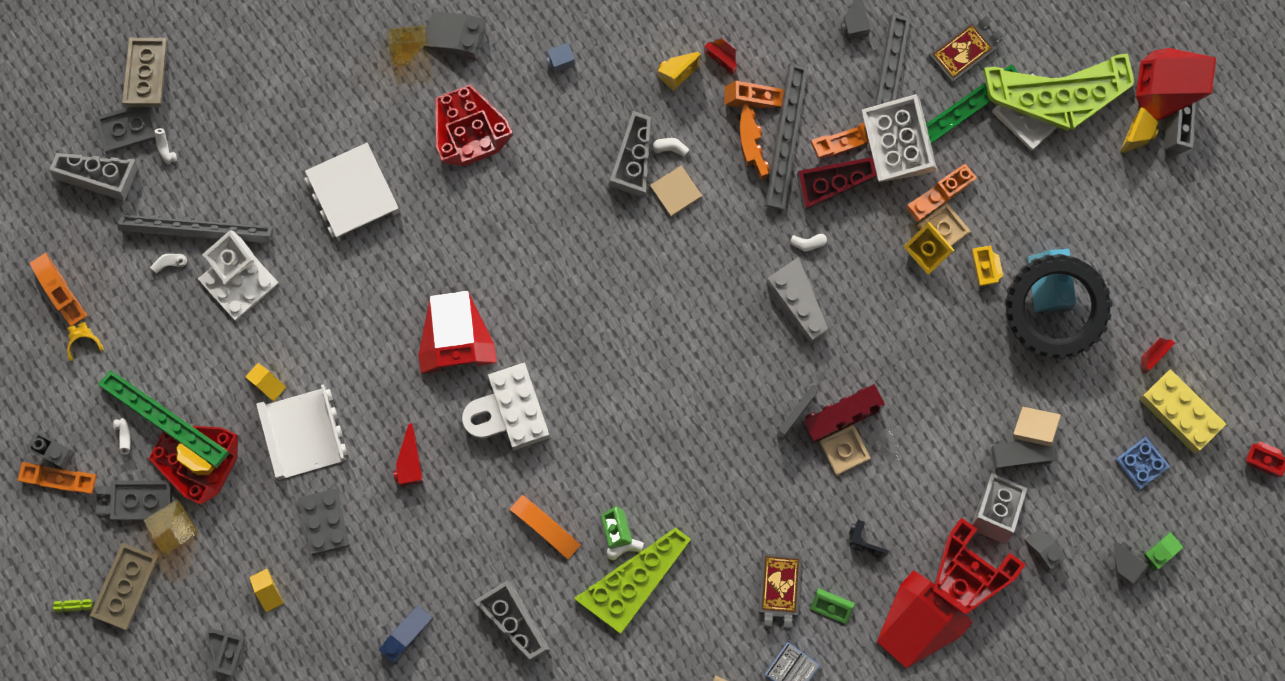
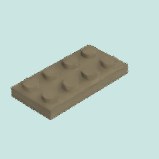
M129 38L122 101L124 107H162L167 38Z
M122 543L90 616L128 631L159 557Z

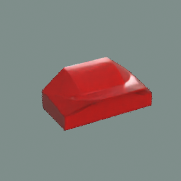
M722 38L714 42H708L704 46V52L732 75L735 73L737 63L736 49Z
M1160 337L1141 356V369L1148 373L1171 349L1175 342L1172 339L1166 340Z
M1261 441L1257 444H1251L1244 462L1269 475L1281 478L1285 472V457L1281 450Z

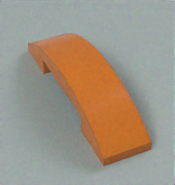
M862 123L856 128L829 137L825 135L810 142L817 157L825 158L867 144L868 134L865 123Z
M22 462L17 481L59 490L93 494L97 475Z
M521 495L509 509L550 543L567 560L581 546L560 525L525 496Z

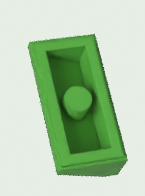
M615 506L601 515L610 549L632 543L627 519L622 509Z
M818 588L810 610L847 624L855 603Z

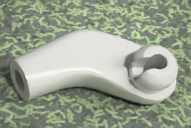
M156 129V145L163 161L166 164L176 162V153H169L164 129Z
M676 138L658 139L653 143V151L655 153L673 151L684 157L689 151Z
M818 234L810 239H802L793 235L790 240L791 245L803 251L817 249L824 246L827 242L824 234Z
M164 254L150 268L157 274L167 266L183 267L187 263V258L183 254Z
M121 418V420L116 419L114 420L113 428L120 430V453L127 455L130 452L131 445L129 427L124 418Z
M632 539V543L613 549L608 548L607 556L610 560H615L628 551L641 552L644 543Z

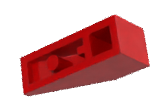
M412 423L408 424L396 462V471H393L395 483L399 482L400 487L423 483L415 430Z

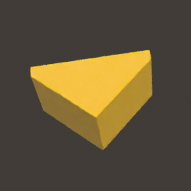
M259 363L245 377L273 402L287 388Z
M268 569L250 577L254 593L265 612L284 604Z

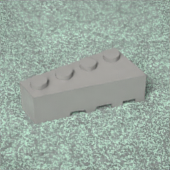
M635 111L632 112L608 186L640 197H644L646 194L651 117Z
M56 153L49 170L53 179L125 201L138 166L135 159L119 160V158L112 157L111 159H106L99 156L82 157V155Z
M799 257L767 278L766 284L810 344L827 333L828 327Z
M510 581L502 583L474 600L475 604L493 620L530 660H534L550 650Z

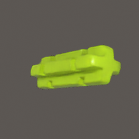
M90 599L83 601H55L53 603L54 612H63V610L66 612L82 611V609L87 611L93 609V601Z

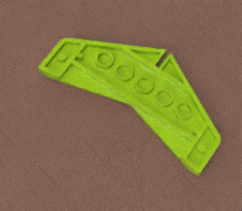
M1128 54L1116 55L1105 62L1060 78H1047L1004 71L1003 68L986 67L983 70L988 97L993 103L1069 131L1070 125L1071 129L1074 130L1128 91L1134 84Z

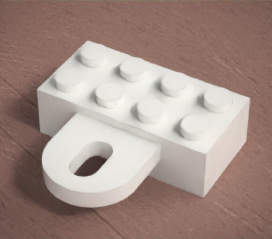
M525 362L488 374L494 394L470 402L464 409L462 419L468 433L477 438H487L507 431L513 451L550 438ZM484 412L491 414V419L488 422L479 425L471 423V419L475 415Z

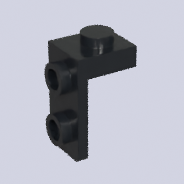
M857 520L856 524L852 523L849 535H852L849 544L853 545V549L864 552V549L872 551L871 555L882 558L883 555H888L889 550L860 541L865 525L864 521Z

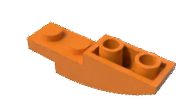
M746 103L743 105L740 120L741 150L746 166L754 164L760 180L768 178L770 168L767 161L762 159L763 151L760 144L756 145V143L761 141L763 133L760 125H756L754 121L756 116L753 109H749Z
M964 164L939 181L936 186L908 204L906 209L919 222L959 194L977 177Z
M46 252L30 262L40 284L70 326H74L88 316Z

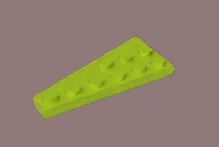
M674 528L603 579L590 586L580 595H577L574 600L621 634L691 539L677 528Z

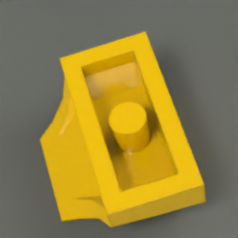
M991 245L973 248L971 250L972 261L979 287L998 283L999 279L1003 276L999 255L992 251Z
M180 443L178 445L177 460L196 475L211 474L214 470L212 465Z

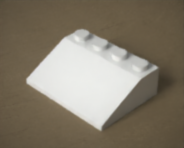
M917 94L862 109L879 182L919 176L937 171L921 102Z

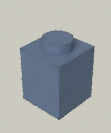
M568 43L547 50L548 57L545 59L549 69L553 67L554 72L575 65V58Z

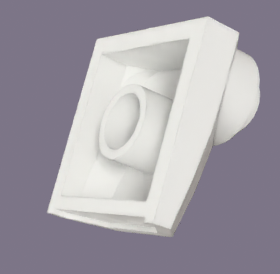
M231 230L202 254L222 279L223 284H227L244 269L252 267L255 261L253 253L242 238Z

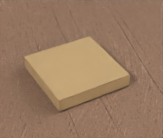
M682 165L650 185V188L670 217L702 198V194Z
M948 203L917 225L921 230L930 222L951 247L971 232Z
M1022 407L1013 439L1052 447L1061 415Z
M854 425L819 441L836 476L871 460Z

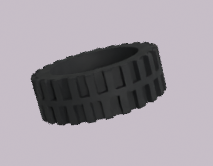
M1063 254L1044 255L1042 258L1031 260V263L1026 266L1024 265L1020 268L1021 271L1014 275L1013 281L1007 289L1005 315L1013 334L1023 346L1033 353L1049 359H1066V357L1070 356L1074 358L1083 351H1089L1094 343H1098L1101 340L1100 336L1102 333H1106L1108 320H1111L1112 316L1110 314L1112 301L1109 296L1111 293L1103 277L1086 262ZM1052 274H1065L1076 278L1086 288L1091 301L1090 315L1083 328L1076 334L1062 339L1048 338L1039 334L1030 325L1025 312V301L1031 287L1041 278Z

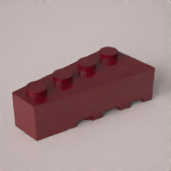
M873 157L798 171L797 179L804 211L876 177Z
M874 383L869 387L860 389L851 396L848 395L840 399L834 405L829 404L823 407L822 411L817 414L812 412L806 415L802 424L812 444L882 411L885 402Z

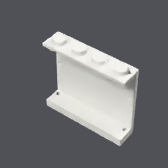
M368 143L305 171L308 177L304 179L308 187H313L315 191L312 196L316 204H321L323 208L320 213L324 221L328 220L331 225L327 228L332 238L336 236L338 241L341 240L339 236L389 213H392L393 216L400 213Z
M321 385L322 389L267 405L264 402L256 404L275 477L278 480L346 461L347 449L345 444L341 445L340 437L343 436L340 425L336 426L335 419L338 418L335 407L331 408L330 404L333 397L330 389L327 390L325 385Z

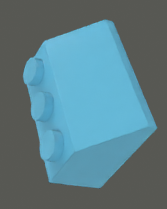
M1049 250L1028 256V263H1031V260L1035 258H1042L1044 255L1063 254L1070 256V250ZM1052 274L1041 278L1032 286L1035 312L1073 309L1076 305L1072 276Z

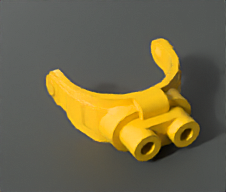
M85 322L78 324L79 327L77 328L75 326L67 328L69 331V345L67 348L69 361H73L71 344L79 337L92 338L97 343L100 352L104 350L100 340L92 334Z

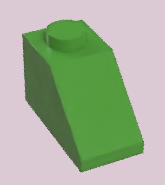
M1170 532L1144 553L1143 556L1148 559L1147 564L1151 566L1150 568L1156 571L1174 557L1183 546Z

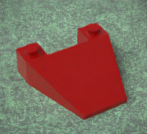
M961 517L945 539L933 592L966 615L1010 585L1026 564L1011 553L1003 559L997 569L966 547V544L977 528Z

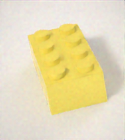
M1171 369L1139 399L1194 454L1199 452L1226 425Z

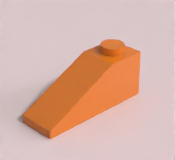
M734 81L724 87V105L743 108V105L747 103L749 108H781L784 89Z

